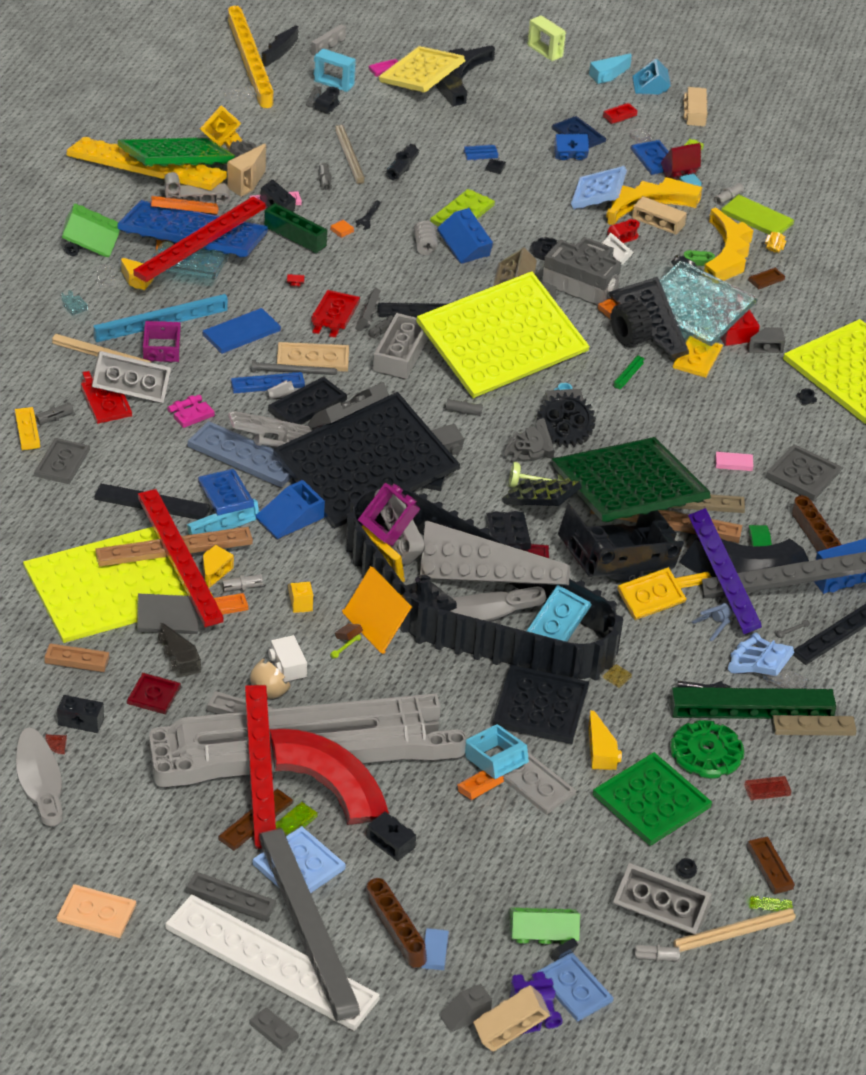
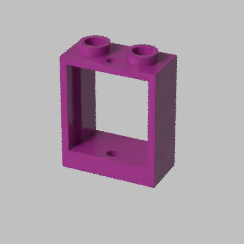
M145 321L143 359L179 362L181 322ZM172 339L176 341L175 347L149 346V340Z
M385 483L358 521L384 543L393 546L420 508L415 504L416 500L408 494L406 496L402 494L403 489L398 485ZM394 494L407 505V508L388 532L375 519Z

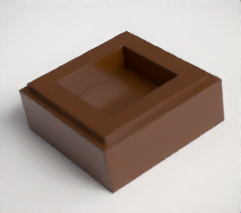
M348 623L336 631L335 636L337 639L350 641L360 634L363 629L360 624Z

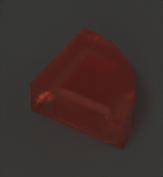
M46 734V742L50 749L55 753L65 755L67 735Z

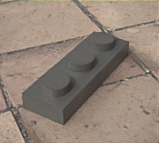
M376 287L365 302L355 327L358 331H362L364 327L368 328L372 322L371 317L374 315L377 309L375 307L381 299L379 298L381 290Z

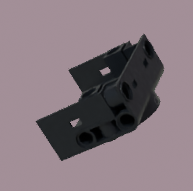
M568 503L558 531L559 537L589 577L607 576L624 582L643 577L647 571H657L668 567L674 569L684 544L683 540H675L677 532L673 530L658 510L650 511L648 514H639L636 526L615 524L587 527ZM624 557L626 560H619V558Z

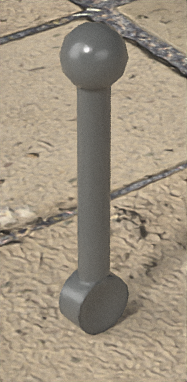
M803 620L802 624L784 631H777L776 636L782 638L784 634L802 627H808L810 622Z

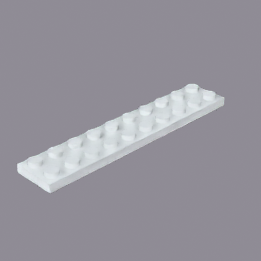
M191 895L166 922V929L335 1020L311 962L305 954L194 895ZM348 978L357 999L360 1014L359 1016L337 1022L355 1031L379 1001L380 994Z

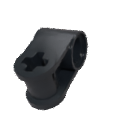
M328 87L316 98L314 108L327 114L333 112L340 104L338 99L340 94L339 88Z

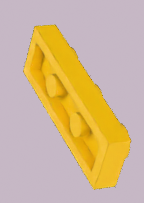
M33 407L15 409L21 449L40 448Z

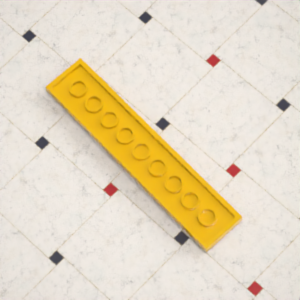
M89 137L81 138L67 149V156L161 179H164L166 174L173 172L179 176L180 183L211 191L227 178V171L206 167L203 164L191 165L184 163L182 166L154 164L152 167L145 166L142 162L137 161L135 157L124 152L118 144H109L102 140L96 141Z

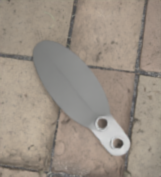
M536 586L514 590L510 593L490 592L454 597L452 599L456 601L457 609L451 610V612L491 621L510 614L517 609L539 606L546 601V594L542 587Z
M26 728L22 731L17 744L16 768L18 779L26 796L37 805L42 823L47 826H55L63 820L59 801L62 791L60 769L42 735L33 728Z

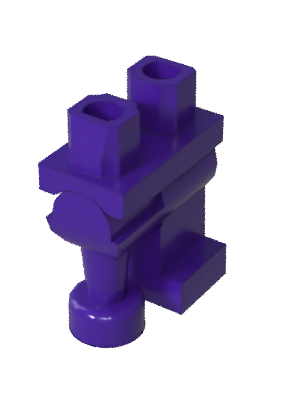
M543 971L535 972L532 974L531 981L526 982L521 974L512 976L510 998L519 993L521 989L531 985L542 995L551 1015L544 1020L546 1028H557L563 1023L561 1014L555 1011L553 1004L556 991L553 987L552 978L547 979ZM543 1021L523 1034L540 1031Z

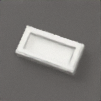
M612 233L602 243L614 248L613 257L617 261L622 262L621 264H624L634 253Z

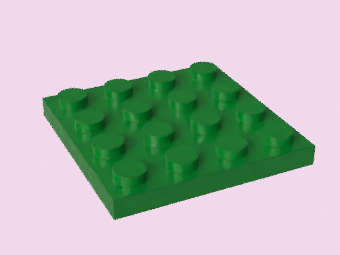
M655 752L593 789L592 794L649 846L660 841L712 806V801Z

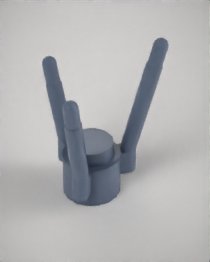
M723 603L701 611L700 615L703 616L693 620L692 623L695 624L709 617H713L716 622H722L709 639L713 641L721 630L731 622L729 618L732 616V609L728 604Z

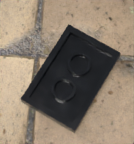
M495 511L486 513L490 535L496 538L503 536L506 544L510 546L519 545L521 550L531 549V540L524 512Z

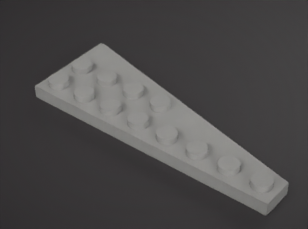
M425 521L424 550L422 551L420 575H428L431 579L569 585L570 565Z

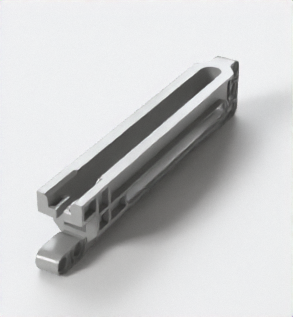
M437 693L268 709L269 729H294L323 736L347 749L362 763L399 759L438 760L458 758L465 753V732L461 730L439 731L440 703ZM246 712L185 717L179 719L171 726L157 727L150 731L149 740L155 784L160 787L189 785L219 777L250 774ZM271 747L272 772H279L275 771Z

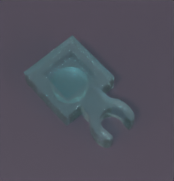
M68 290V295L61 293L64 307L71 315L88 310L87 303L79 295L74 297L71 290Z

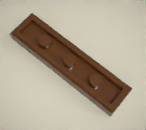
M279 789L273 791L275 817L293 803V799ZM252 809L218 836V840L233 851L254 835Z

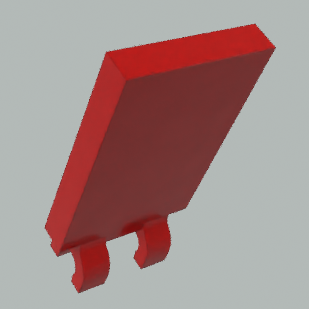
M327 290L312 315L311 322L315 325L312 333L319 334L322 326H326L331 329L329 337L336 338L339 329H345L360 303V297Z
M90 371L82 372L84 380L81 383V390L97 424L132 417V410L124 394L92 387L93 379Z

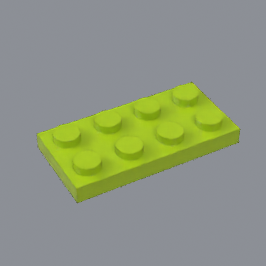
M467 189L431 217L430 222L440 226L454 212L470 208L478 219L495 205V201Z

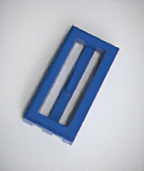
M496 145L464 147L467 160L498 158L499 155Z

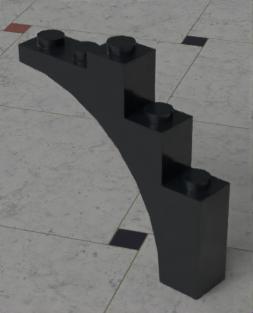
M493 45L466 51L463 48L449 50V53L462 55L465 59V62L436 84V88L452 107L467 104V90L462 80L476 66L494 60L495 47Z

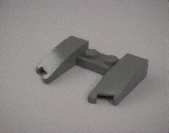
M384 382L361 391L348 402L343 404L337 403L318 412L309 421L308 426L311 428L335 422L389 396Z

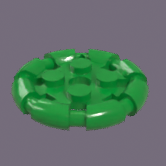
M697 720L692 724L686 723L673 734L674 738L670 741L671 755L677 759L676 763L686 772L699 774L701 778L715 779L720 778L723 774L727 776L736 771L744 759V746L742 741L738 740V735L726 725L715 724V721ZM703 746H708L712 749H705Z

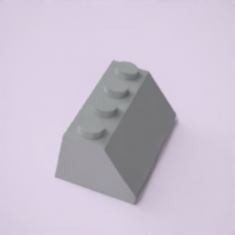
M99 351L94 368L92 387L164 403L171 367Z
M629 863L613 904L696 935L706 919L712 903V894Z

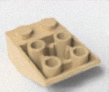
M262 144L228 161V188L240 197L253 191L266 171V144Z

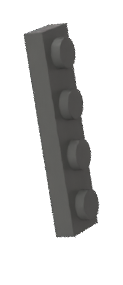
M199 872L194 873L186 886V893L266 922L276 907V900Z

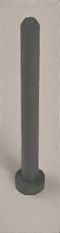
M252 359L251 372L269 370L326 375L337 374L336 368L257 363V360Z

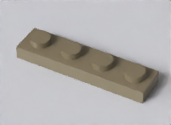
M773 715L772 718L775 735L856 736L857 732L853 716Z

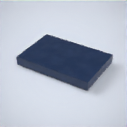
M577 116L552 125V129L558 134H588L589 148L606 142V137Z

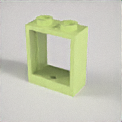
M538 16L530 20L528 46L549 60L554 61L563 57L566 31L543 16ZM541 31L550 36L549 46L540 41Z

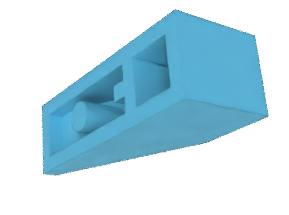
M626 54L590 62L589 75L597 84L612 81L630 68L632 55Z

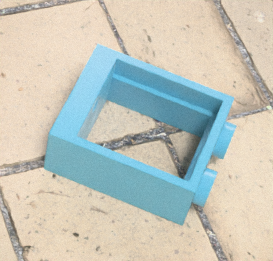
M326 49L316 53L313 73L315 82L337 87L348 92L355 85L356 59ZM324 62L342 67V79L324 74Z
M498 724L466 739V758L494 779L529 762L527 745ZM498 745L504 749V751L492 757L484 753Z

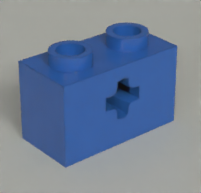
M556 134L554 140L555 158H560V160H567L569 158L583 160L587 158L589 153L588 134Z

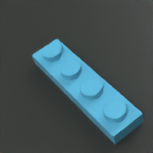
M253 499L254 507L218 516L215 513L187 524L188 533L193 535L233 529L256 520L255 515L259 513L258 501Z

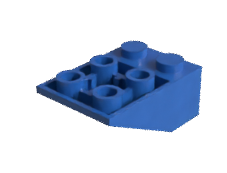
M301 480L286 487L255 517L276 539H279L323 519L325 501L304 480Z

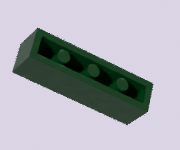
M276 203L264 210V226H268L269 230L315 253H318L327 246L328 229Z

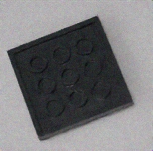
M511 665L492 726L498 724L505 730L573 744L590 682Z

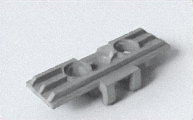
M237 411L229 412L228 414L234 429L255 434L254 442L257 446L278 447L312 431L309 426ZM265 433H274V439L264 438Z

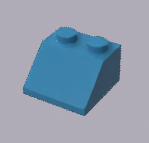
M657 58L633 75L636 94H661L671 87L668 69Z

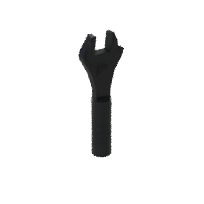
M375 200L367 214L355 221L356 227L363 225L365 226L363 230L370 229V220L381 205L380 201Z
M677 681V687L730 688L729 685L723 684L722 681L715 684Z

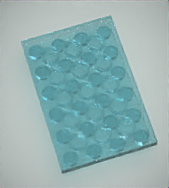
M682 260L660 280L680 330L709 346H712L757 302L755 296Z

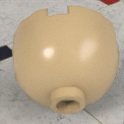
M261 659L251 671L252 685H266L268 699L278 698L291 688L288 681L285 684L283 681L285 676L272 663L268 661L265 664V659Z

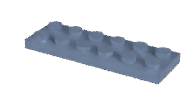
M208 421L188 440V447L281 488L292 478L290 473L273 454L274 449L265 445L257 446L253 440Z

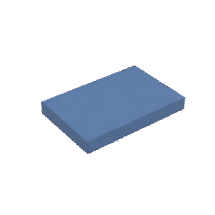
M573 953L537 971H543L547 979L552 978L556 999L577 1022L613 1002L614 998Z

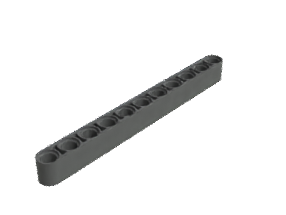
M279 828L260 833L261 847L335 1021L359 1016L360 1010L355 994L283 829Z

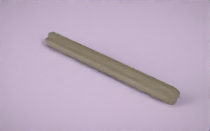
M336 125V134L357 184H363L365 177L343 125Z

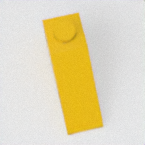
M590 710L588 727L591 769L617 770V763H621L622 752L618 750L616 739L596 712Z

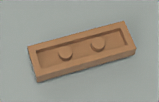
M50 643L44 658L47 664L105 672L109 661V652Z

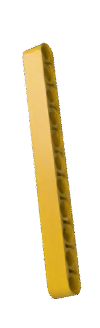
M231 6L228 8V23L256 98L261 107L270 108L273 106L272 86L242 8Z

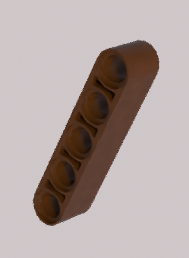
M797 496L794 500L792 515L817 552L842 545L813 502L806 496Z
M381 878L371 879L367 883L368 898L380 921L406 962L413 968L424 966L427 962V953L423 938L386 881Z

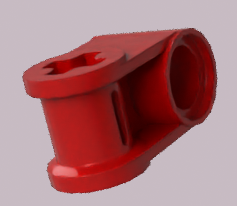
M629 219L613 224L608 228L607 235L609 236L612 233L623 244L636 240L639 236L637 230L640 227V223L635 219Z

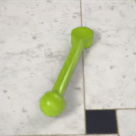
M358 634L337 651H332L330 653L331 658H338L339 653L355 641H359L361 635Z

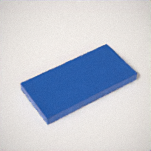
M260 308L203 330V336L222 354L281 331V326L264 309Z
M235 469L198 477L199 484L217 516L254 507V501Z

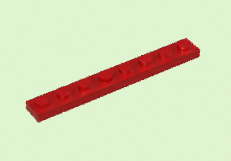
M246 685L245 701L255 849H262L260 833L276 829L266 685Z

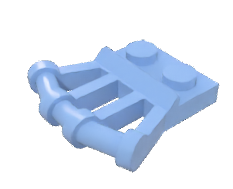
M755 632L750 635L749 639L740 642L737 645V650H733L730 655L731 662L728 665V670L731 673L756 672L777 676L794 654L793 646L776 644L774 640L770 643L762 639Z

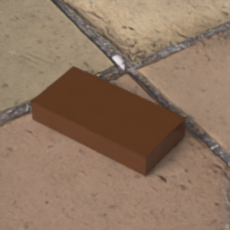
M772 268L750 276L748 281L759 290L785 280L786 276L777 268Z

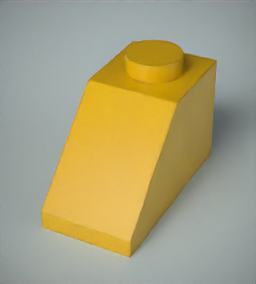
M122 258L121 272L129 286L146 290L154 278L144 282L133 275V269L143 263Z
M217 545L207 550L203 555L204 579L208 588H210L234 568V555Z
M311 582L288 584L293 613L313 611Z

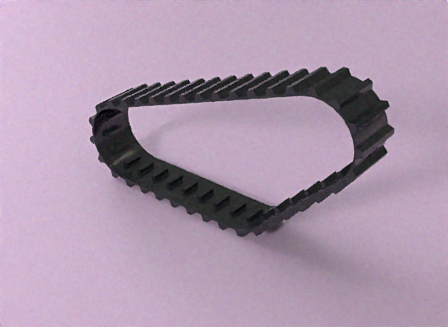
M409 486L402 487V494L405 496L408 494L416 500L415 504L420 508L413 521L419 533L423 536L425 521H430L510 546L505 543L503 536L496 538L489 534L490 529L486 527L479 529L474 526V520L459 518L456 510L449 512L443 509V503H432L427 500V494L422 493L418 495L410 491ZM365 488L363 489V495L358 499H351L350 512L347 515L346 552L353 553V565L362 567L363 578L369 568L374 567L412 606L402 622L400 630L402 633L409 632L412 636L416 637V643L428 642L435 644V649L441 650L444 647L454 649V654L460 655L463 652L473 654L475 660L485 657L492 659L494 665L504 662L579 680L587 678L595 681L599 680L600 673L605 669L612 670L614 668L616 655H618L623 616L617 615V603L615 601H607L601 596L602 591L598 589L594 591L589 590L585 587V582L582 580L575 582L569 579V585H559L591 603V607L580 623L600 634L603 639L584 644L570 643L425 605L409 593L401 579L362 528L363 524L358 521L374 499L376 491L381 488L373 490ZM379 513L375 521L378 524L385 523L381 513ZM519 545L510 546L521 550V546ZM509 583L518 589L542 587L546 594V601L557 586L550 584Z

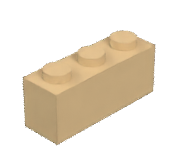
M688 87L687 93H684L683 100L684 119H687V125L705 126L707 119V89Z
M642 197L634 205L632 218L677 235L685 226L687 213Z
M530 985L527 988L521 989L519 993L510 999L501 1002L499 1006L491 1011L482 1014L480 1018L474 1021L482 1044L491 1051H496L551 1015L542 995Z

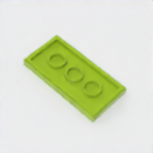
M737 195L721 209V212L725 215L744 222L746 225L768 235L771 232L782 234L794 224V219L741 195Z

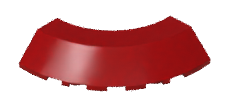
M269 729L275 771H292L314 777L336 795L348 825L372 822L385 811L389 814L384 796L376 780L362 762L347 749L334 741L311 732L294 729Z

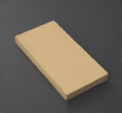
M278 342L277 364L336 368L337 371H348L349 345Z

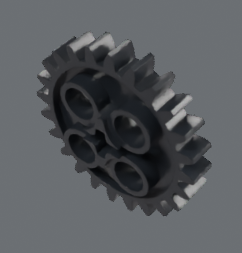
M564 392L561 397L557 393L556 398L551 395L549 401L545 399L544 405H540V411L537 412V420L545 419L553 445L558 442L559 447L562 444H565L567 448L569 444L576 447V442L582 445L583 439L588 441L589 435L593 434L592 429H595L596 417H594L595 411L591 410V404L586 405V399L580 401V395L574 398L573 393L567 396L566 392ZM580 421L583 424H576L575 422ZM560 430H566L567 432L562 433Z

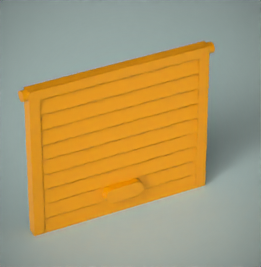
M370 567L346 608L342 610V613L353 624H360L363 629L361 633L380 653L385 654L386 648L412 606L374 567Z

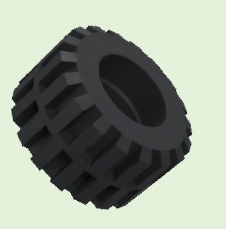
M637 299L616 305L611 310L610 321L612 330L622 345L631 347L648 341L651 338L653 330L652 319L646 306L641 301L639 302Z

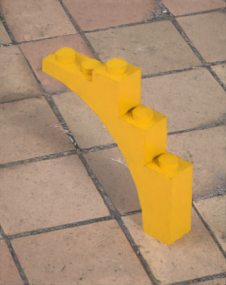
M667 177L659 185L641 181L640 185L636 186V188L622 185L619 198L612 201L611 209L609 208L606 218H608V224H615L625 214L633 211L634 205L642 197L662 204L684 205L696 208L701 200L703 187Z
M716 207L710 211L709 222L721 234L725 247L716 258L707 262L704 266L703 277L713 285L744 272L745 258L748 257L749 243L752 242L753 236L752 228L744 222L737 224Z

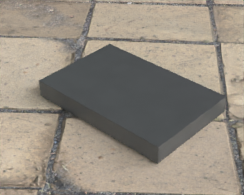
M55 438L34 471V476L70 485L89 453L90 446Z
M138 593L137 631L197 634L198 613L189 596Z

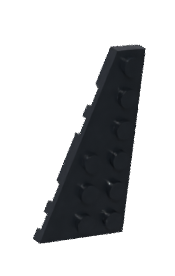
M658 277L609 292L610 297L618 305L637 299L646 306L653 325L651 338L672 359L689 354L686 342Z

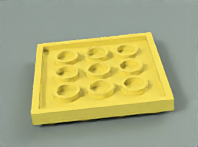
M418 46L381 74L379 80L382 83L427 92L432 86L439 83L441 79L448 76L450 72L465 62V59L462 55Z

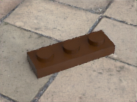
M769 837L749 840L747 847L773 894L793 890L795 883Z

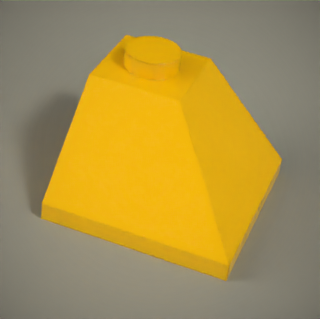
M221 105L200 130L213 142L222 146L242 123Z

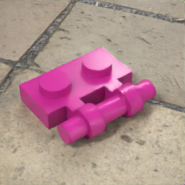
M200 394L188 396L183 401H175L167 407L169 413L176 411L174 419L183 428L215 416V411L206 402L198 403L202 401Z

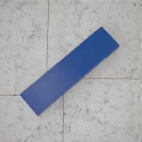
M302 372L231 378L233 393L267 391V389L286 380L287 382L292 381L294 388H302L305 386Z

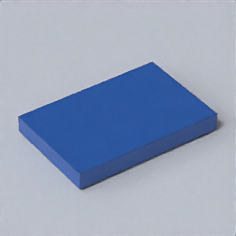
M660 140L631 145V150L651 175L664 173L661 161L669 151Z

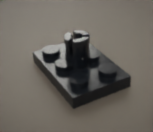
M428 575L417 576L415 583L405 585L409 593L425 605L447 611L457 609L456 601L432 583L431 577Z

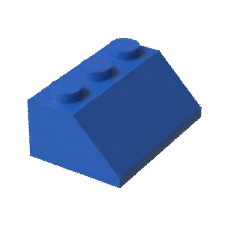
M470 208L454 212L437 228V231L460 264L490 256L493 241Z

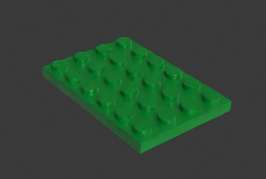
M207 137L118 139V146L124 152L129 153L137 161L149 167L154 166V164L169 166V164L182 166L184 163L212 165L214 162L228 164V161L235 158L234 154Z

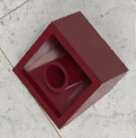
M700 142L670 149L661 161L667 178L677 180L681 176L697 174L701 167Z

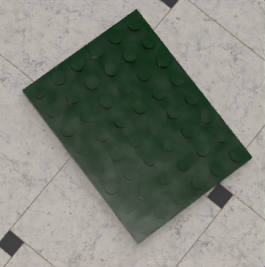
M656 437L551 458L552 466L565 480L580 481L582 488L576 493L602 522H612L618 518H630L636 514H648L650 511L667 510L673 506L681 507L692 502L700 503L711 498L710 491Z

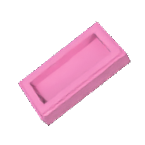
M716 452V468L753 471L752 454Z

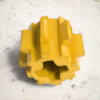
M771 232L765 241L766 249L780 253V250H783L786 244L785 236L781 233Z

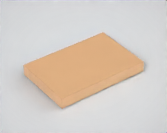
M74 884L57 916V921L121 938L136 907V901Z

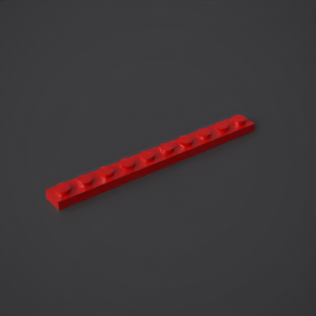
M255 197L249 198L133 269V275L144 282H148L264 210L265 203Z
M157 489L138 493V499L204 627L223 623L224 616Z

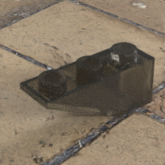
M160 623L158 640L160 644H164L165 657L170 658V670L172 672L175 671L177 678L201 673V658L195 645L166 624Z

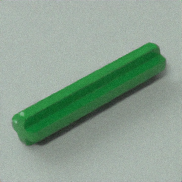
M639 355L636 356L616 378L613 387L619 390L622 389L644 364V358Z

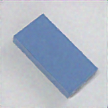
M426 928L427 962L422 968L444 971L449 931Z

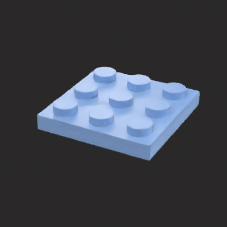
M625 166L580 177L571 202L573 209L585 208L588 205H597L604 201H613L619 198L627 172Z
M302 826L286 836L310 893L345 870L346 864ZM262 852L253 859V865L278 887L265 854Z

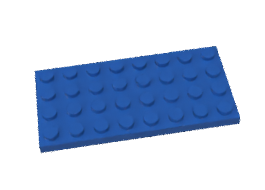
M140 200L118 223V229L123 230L125 233H137L143 237L151 236L158 240L166 239L173 243H178L220 216L197 211L151 206V202ZM243 222L204 246V249L218 250L224 254L232 253L239 257H246L267 234L268 226Z

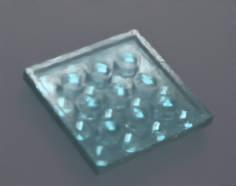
M166 239L163 240L151 258L176 243ZM203 247L166 271L215 279L231 253L224 254L221 251L206 250Z

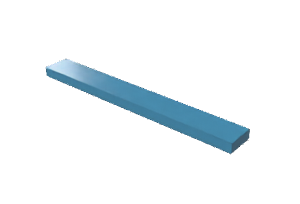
M226 294L93 325L94 340L101 342L142 332L145 330V321L183 322L228 310V297Z

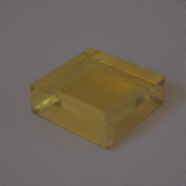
M617 664L604 674V679L618 688L623 686L632 677V673Z

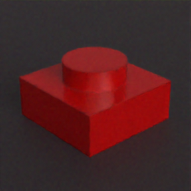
M287 274V283H291L290 286L301 287V284H305V275Z

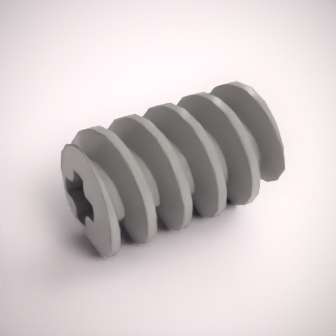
M430 221L416 223L414 225L417 250L421 255H429L438 247L435 226Z

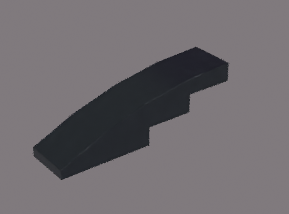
M296 25L275 36V41L269 43L268 49L262 52L263 66L267 67L277 61L293 47L298 39L299 26Z

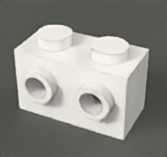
M295 636L271 640V649L268 650L269 658L271 661H274L275 667L285 676L283 681L287 682L307 677V661Z

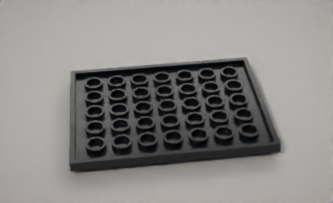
M399 392L393 393L335 422L326 424L274 448L273 454L296 482L304 480L325 501L324 517L334 529L347 523L351 499H358L363 495V489L365 488L373 490L382 488L384 483H388L390 485L396 484L400 488L409 486L410 491H415L460 469V463Z

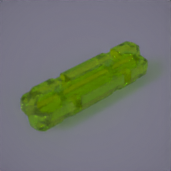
M751 896L749 907L751 909H759L760 907L762 910L778 912L779 910L792 909L793 903L789 899L780 901L779 898L762 897L760 899L759 896Z

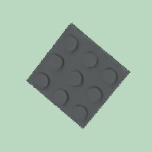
M793 444L767 471L766 478L814 501L841 472L842 466Z

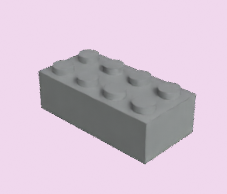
M398 313L395 314L374 353L373 371L405 379L408 378L428 340V336L417 323V318Z

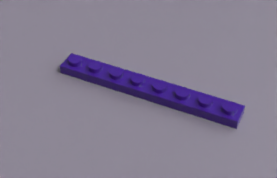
M704 508L689 514V520L743 634L761 628L762 625L707 509Z

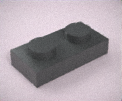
M267 1007L250 1019V1025L281 1051L285 1050L299 1038L297 1031Z

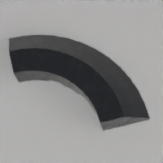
M696 538L679 563L697 574L709 572L711 578L716 577L699 539ZM721 538L737 573L809 561L804 548L790 538L768 546L740 545Z

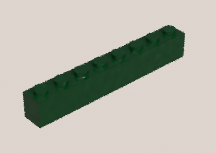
M672 687L670 697L673 718L772 719L773 715L834 716L837 707L833 689Z

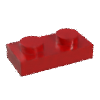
M626 103L603 111V117L613 124L637 116L638 110L631 104Z

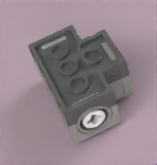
M583 237L576 245L561 239L545 256L542 282L549 283L557 287V290L567 292L598 305L611 298L609 295L610 291L618 289L622 262L613 260L614 248L586 237Z

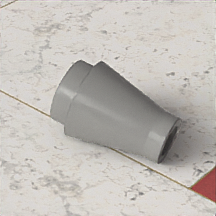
M286 380L267 389L270 400L283 398L293 393L292 381L287 382Z

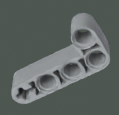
M173 172L166 174L164 177V194L166 198L216 203L217 205L230 202L229 188L226 184L220 183L211 191L190 185L180 186L179 176Z
M394 494L380 512L389 531L407 508ZM413 519L392 547L401 556L403 565L412 563L424 550V541Z

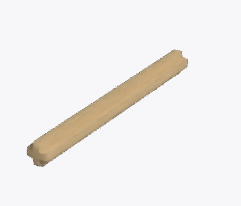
M55 334L52 338L53 344L97 356L98 352L102 351L151 363V361L63 335Z
M791 908L697 933L696 935L676 939L673 945L675 948L679 947L680 952L791 922L795 919V913Z

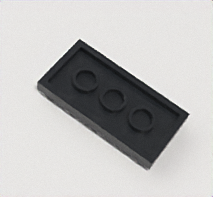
M323 376L269 404L268 411L281 421L302 424L312 419L318 412L334 404L346 401L347 394Z
M524 479L519 482L518 486L510 489L508 494L502 497V500L506 505L560 506L580 490L582 486L580 481H571L570 479L558 481L557 479Z

